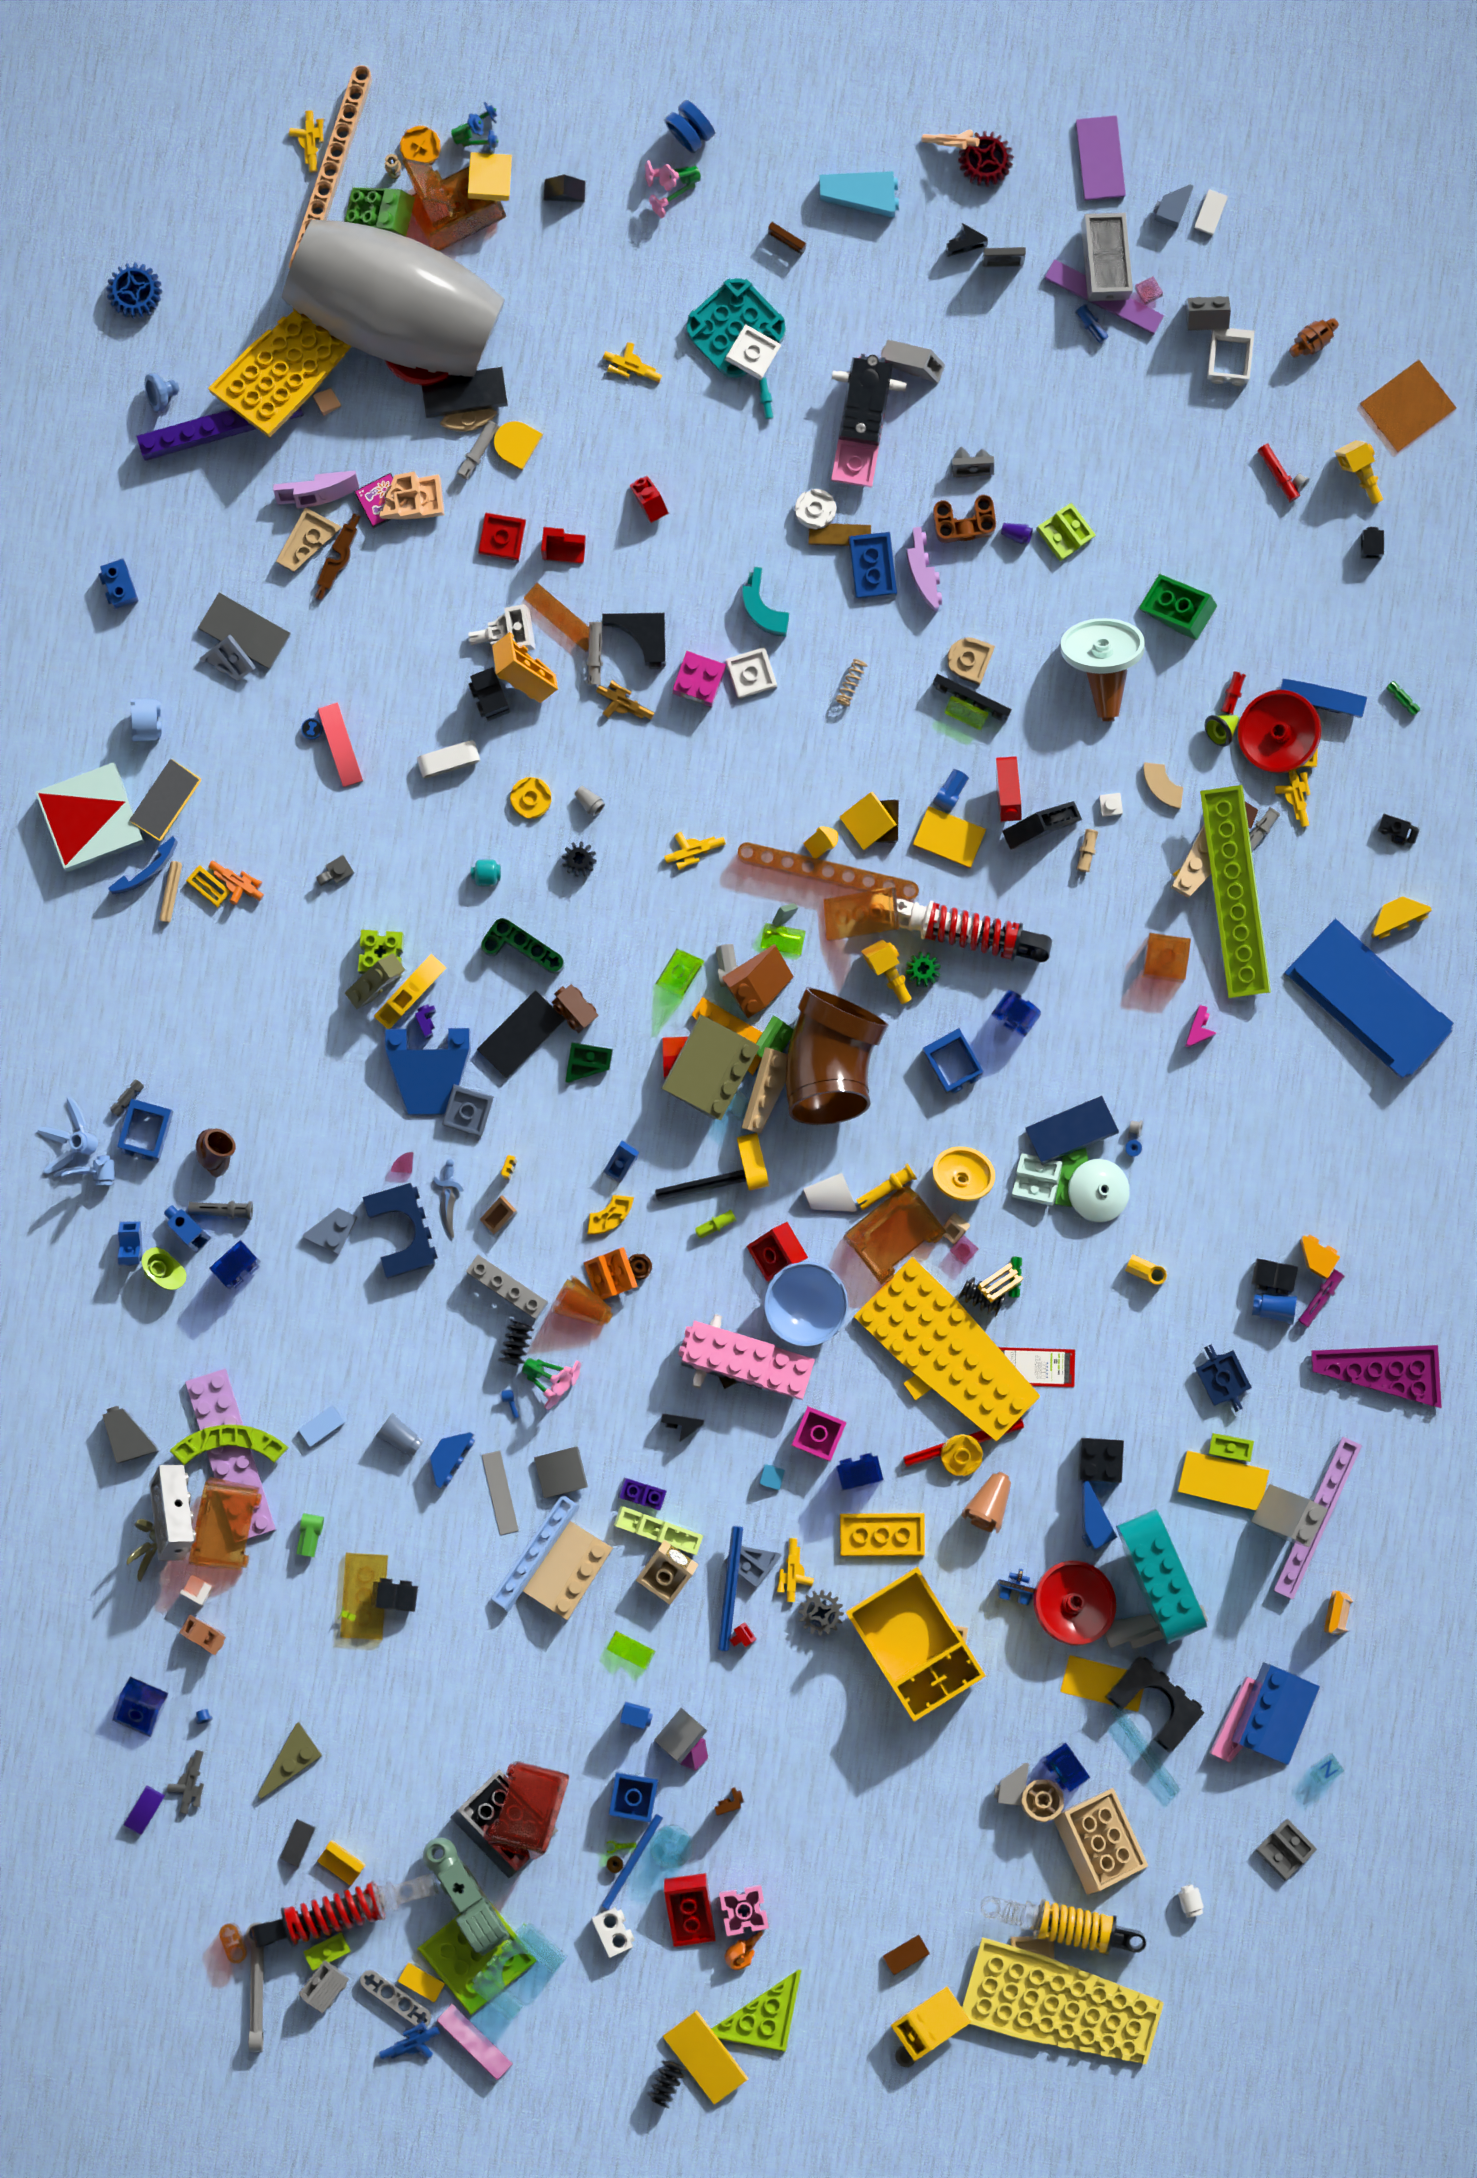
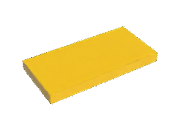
M1187 1450L1177 1492L1256 1511L1264 1496L1270 1470Z
M924 1513L840 1514V1556L925 1555Z
M697 2010L663 2035V2038L714 2105L749 2079Z

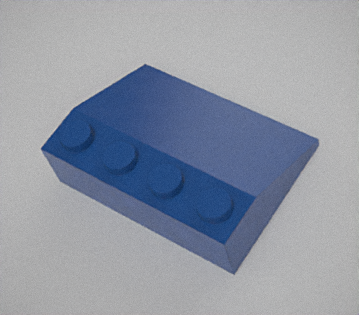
M1263 1662L1231 1741L1289 1765L1320 1686Z

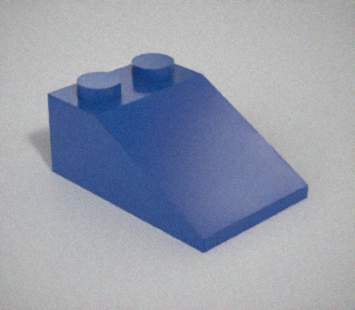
M1089 1481L1081 1483L1082 1531L1084 1533L1081 1537L1086 1547H1091L1093 1550L1118 1537Z

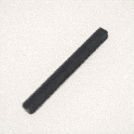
M744 1170L664 1187L655 1190L656 1199L661 1201L746 1181Z

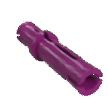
M1334 1269L1325 1283H1321L1319 1286L1320 1290L1298 1319L1300 1323L1309 1328L1330 1296H1334L1335 1289L1345 1277L1342 1273Z

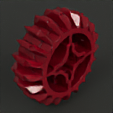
M983 131L980 137L976 132L974 138H979V146L989 145V147L980 149L978 146H968L966 149L959 150V155L962 156L958 158V163L962 164L959 169L960 171H965L963 175L965 178L971 176V183L975 179L978 180L977 186H980L981 182H985V186L988 187L989 181H992L993 185H997V179L1004 181V175L1008 176L1010 173L1008 169L1013 166V163L1010 161L1013 160L1014 156L1009 154L1012 152V148L1006 147L1008 145L1007 140L1000 142L1002 139L1001 135L994 138V132H991L990 136H986V131ZM996 149L1002 156V164L994 157ZM969 154H972L978 162L976 169L973 168L969 161ZM990 154L989 160L982 163V158H986ZM985 169L993 170V172L990 173H982V171Z

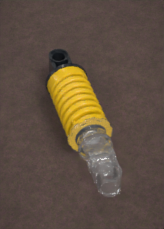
M987 1896L980 1903L981 1913L984 1917L1006 1924L1020 1925V1930L1025 1931L1027 1929L1033 1931L1034 1939L1040 1938L1045 1940L1049 1937V1940L1053 1942L1056 1940V1936H1058V1943H1063L1064 1938H1066V1945H1071L1072 1940H1074L1073 1946L1078 1947L1080 1942H1082V1949H1086L1089 1943L1091 1951H1094L1096 1948L1100 1953H1104L1107 1956L1112 1947L1135 1953L1143 1951L1146 1947L1144 1934L1139 1930L1117 1926L1116 1915H1099L1097 1912L1091 1914L1089 1910L1083 1912L1080 1908L1075 1910L1074 1907L1070 1906L1067 1908L1063 1904L1058 1907L1057 1903H1052L1050 1907L1046 1899H1042L1039 1905H1035L1026 1900L1025 1904L1010 1899ZM992 1902L996 1905V1909L993 1912H987L984 1906ZM1135 1936L1142 1939L1141 1944L1138 1946L1130 1944V1940Z

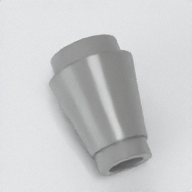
M584 786L579 787L574 794L587 813L593 816L599 814L605 806L601 797Z

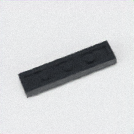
M936 674L933 680V685L936 686L935 689L944 694L949 692L954 695L956 700L963 703L968 701L973 704L972 707L984 712L985 709L991 712V716L998 720H1008L1012 709L944 676Z

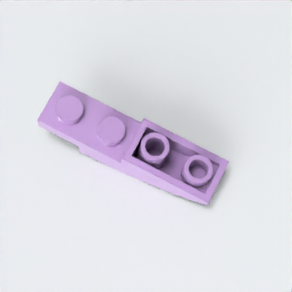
M356 471L315 474L314 481L274 484L273 491L277 505L296 503L297 509L325 504L344 497L357 490L359 482Z
M914 527L912 530L914 548L907 549L906 552L908 565L920 595L935 612L938 611L939 605H942L941 592L937 593L936 586L940 584L939 572H935L934 566L926 567V565H929L928 553H924L923 546L927 545L926 532L922 533L921 527Z

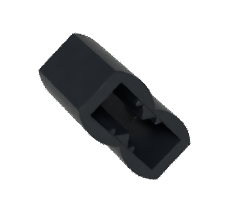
M1257 1258L1251 1284L1255 1285L1257 1290L1267 1291L1268 1288L1276 1289L1277 1294L1288 1295V1292L1294 1291L1298 1267Z
M380 1578V1582L373 1581L370 1607L415 1612L418 1586H412L413 1581L400 1580L399 1584H393V1579Z

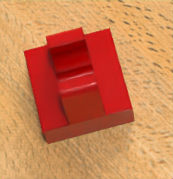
M744 1622L734 1629L737 1635L730 1639V1642L734 1647L741 1642L747 1647L756 1640V1637Z

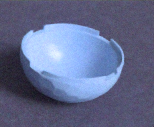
M814 1262L791 1264L778 1272L768 1284L764 1296L765 1317L771 1329L784 1341L796 1346L818 1345L828 1341L837 1334L844 1324L848 1312L847 1292L842 1281L829 1268Z

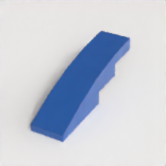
M1285 678L1282 679L1280 690H1288L1300 694L1315 709H1323L1337 714L1344 713L1358 718L1363 717L1367 701L1366 696Z

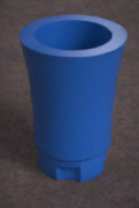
M1263 1294L1262 1297L1255 1295L1252 1315H1260L1261 1318L1278 1320L1293 1325L1297 1296H1271Z

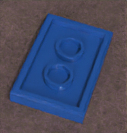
M890 532L849 536L856 599L897 594Z

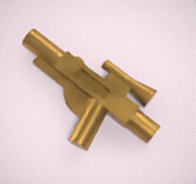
M614 680L611 681L609 687L617 689L616 692L601 685L597 687V693L612 701L602 713L607 718L616 711L621 714L629 712L641 719L646 717L652 720L655 712L641 706L636 700L632 701L626 698L625 695H631L632 692L621 687Z

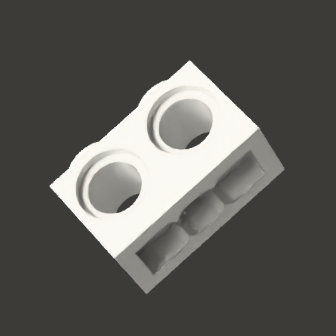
M613 1907L592 1917L609 1958L633 1947L632 1942L635 1939L631 1930L625 1929L623 1922L626 1919L621 1909L617 1911L616 1907ZM606 1916H613L616 1919V1925L607 1927L604 1924ZM617 1935H621L625 1939V1944L621 1947L613 1944V1938Z

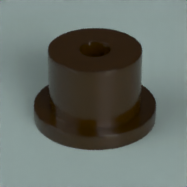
M618 1856L610 1857L606 1863L607 1869L612 1873L620 1872L623 1868V1860Z

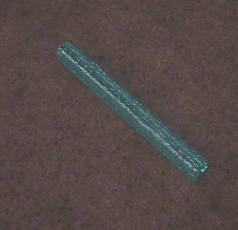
M1117 1707L1112 1709V1716L1171 1797L1178 1794L1181 1790L1124 1709L1121 1711Z

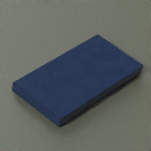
M1103 1096L1025 1127L1041 1165L1119 1133Z

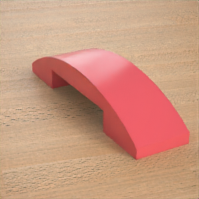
M338 702L319 708L318 711L343 787L362 782L363 778Z

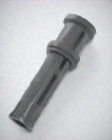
M231 1201L228 1204L189 1202L188 1215L228 1216L230 1219L237 1217L252 1220L253 1202L235 1203V1201Z

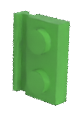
M773 1015L756 1043L760 1046L756 1054L762 1058L765 1047L783 1052L791 1039L793 1028Z

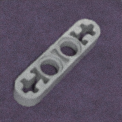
M367 1970L361 1975L360 1983L364 1989L415 2026L420 2024L417 2022L418 2017L415 2014L412 2015V2018L408 2016L413 2010L414 2005L418 2007L415 2010L417 2013L422 2014L424 2012L427 2014L425 2016L427 2019L425 2025L427 2026L430 2023L431 2013L428 2009L374 1970ZM365 1975H374L373 1980L378 1984L380 1980L384 1982L377 1992L373 1990L376 1988L374 1984L366 1985ZM385 1986L393 1989V1996L389 1999L384 1998L381 1994V1990ZM407 1999L411 2004L410 2009L407 2011L400 2010L398 2006L399 2001Z

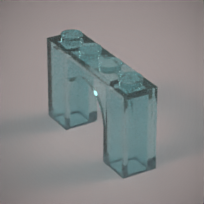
M531 1922L527 1925L523 1923L516 1930L517 1937L513 1941L509 1938L501 1947L503 1952L499 1957L494 1955L488 1961L487 1965L489 1968L484 1973L480 1970L472 1979L474 1982L472 1988L509 2022L525 2004L504 1984L502 1970L506 1961L517 1954H529L554 1973L568 1958L558 1946Z

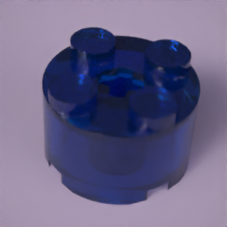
M1008 990L991 1015L999 1021L1003 1020V1026L1011 1032L1015 1030L1019 1035L1026 1037L1039 1019L1041 1011L1029 1000L1025 1001L1022 999L1020 994Z

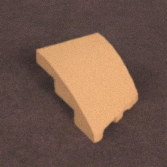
M415 471L394 475L391 489L386 496L384 508L379 513L380 517L383 519H419L444 515L442 486L439 474L418 478Z

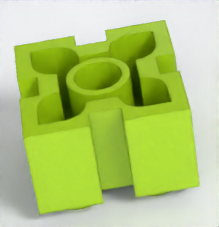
M361 929L360 947L365 949L364 955L359 954L358 972L365 974L377 961L393 953L402 964L403 960L401 957H398V952H403V932L386 931V936H379L378 930ZM380 949H383L387 952L386 954H383L381 958H379L376 952Z

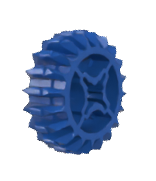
M134 262L133 268H130L129 264L126 263L125 270L122 267H118L119 274L112 272V276L115 279H108V283L112 286L106 287L107 292L110 293L107 295V298L112 300L110 305L116 307L117 313L123 311L124 317L131 313V317L135 318L136 313H138L143 318V311L150 314V307L153 309L157 308L154 301H161L158 295L163 293L162 289L159 288L162 283L157 280L159 278L157 274H152V268L146 270L145 264L138 268V264ZM134 276L143 277L149 282H137ZM128 279L127 285L119 290L121 283ZM132 283H133L134 286L136 287V290H137L136 296H137V298H136L135 295L132 293V288H133ZM150 290L147 299L141 303V297ZM120 298H130L134 300L135 305L126 304Z

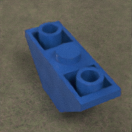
M468 1432L443 1438L431 1454L430 1460L436 1486L440 1489L443 1486L447 1487L453 1478L450 1474L454 1468L458 1469L464 1460L461 1457L464 1451H469L475 1442L473 1433Z

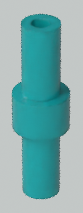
M763 377L759 380L761 392L759 398L760 404H763L765 419L769 420L773 419L771 407L773 400L768 390L767 378Z

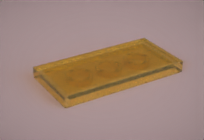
M346 1553L342 1607L344 1606V1611L354 1614L356 1617L352 1621L341 1616V1638L383 1640L385 1608L370 1606L373 1581L380 1582V1578H387L388 1555Z

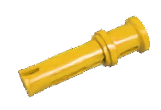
M907 1163L902 1170L895 1174L891 1173L888 1180L856 1200L859 1204L867 1200L860 1205L862 1210H865L893 1190L903 1189V1185L911 1180H917V1177Z

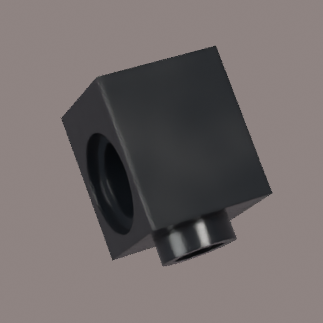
M1367 527L1361 533V559H1382L1384 555V530H1379L1378 527Z

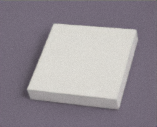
M745 324L725 360L761 380L779 351L781 344Z
M765 647L725 659L738 699L777 687Z

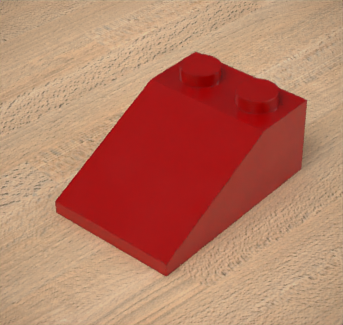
M706 1873L664 1879V1894L674 1947L716 1941Z

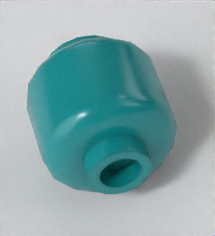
M494 859L477 860L475 867H471V879H475L477 886H495L497 881H501V866Z

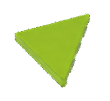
M796 1970L712 2027L711 2030L718 2039L786 2052L801 1970Z

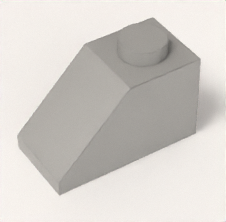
M1022 1763L1001 1779L999 1785H995L994 1798H997L998 1803L1022 1806L1021 1799L1022 1793L1026 1788L1029 1763Z

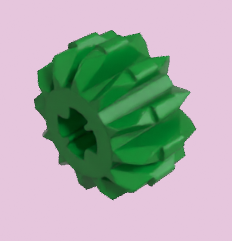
M919 952V959L912 955L911 960L914 963H906V966L912 969L906 970L905 973L906 975L913 974L909 981L913 982L917 979V987L920 986L921 981H923L924 987H928L927 980L934 984L936 981L932 976H940V973L934 970L940 969L941 965H933L937 961V957L929 960V952H927L926 958H923L922 952ZM921 965H925V968L928 967L926 974H921L922 971L918 972Z

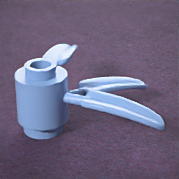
M67 1098V1105L74 1125L80 1132H75L69 1137V1133L45 1127L38 1129L39 1134L51 1140L64 1144L69 1141V1146L72 1149L71 1152L66 1151L44 1169L45 1174L53 1173L73 1161L72 1155L76 1152L90 1155L97 1149L98 1141L94 1135L84 1132L83 1127L86 1125V1122L78 1105L72 1098Z
M97 1156V1160H93V1167L67 1168L56 1172L54 1177L61 1175L63 1178L74 1174L93 1175V1181H96V1186H112V1181L115 1180L114 1160H110V1156Z

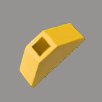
M1403 896L1384 904L1379 911L1371 933L1372 939L1376 937L1379 940L1391 935L1390 931L1395 928L1400 931L1409 927V922L1415 919L1417 922L1428 918L1427 914L1432 911L1431 907Z

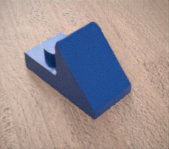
M621 1141L603 1172L621 1183L637 1160L639 1151Z

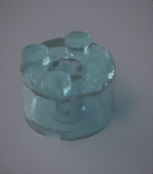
M665 1825L659 1828L653 1834L650 1841L652 1858L658 1865L664 1868L672 1869L682 1866L689 1860L692 1853V1839L689 1833L678 1825ZM674 1841L677 1850L668 1852V1847L665 1844Z

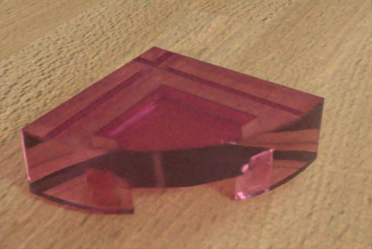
M408 1152L398 1157L392 1165L391 1172L412 1173L414 1152Z

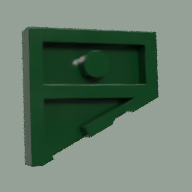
M571 1042L565 1082L569 1083L610 1070L613 1049Z

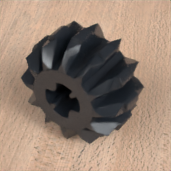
M580 841L577 848L573 842L571 843L573 850L568 847L565 848L566 853L569 855L564 854L561 858L568 861L562 865L563 867L570 866L567 870L568 874L575 870V877L579 876V871H582L583 875L587 876L585 869L587 868L592 872L594 868L590 864L597 863V860L592 858L596 855V852H589L591 845H587L584 849L582 841ZM577 855L585 857L582 859L583 863L578 864V861L574 862Z

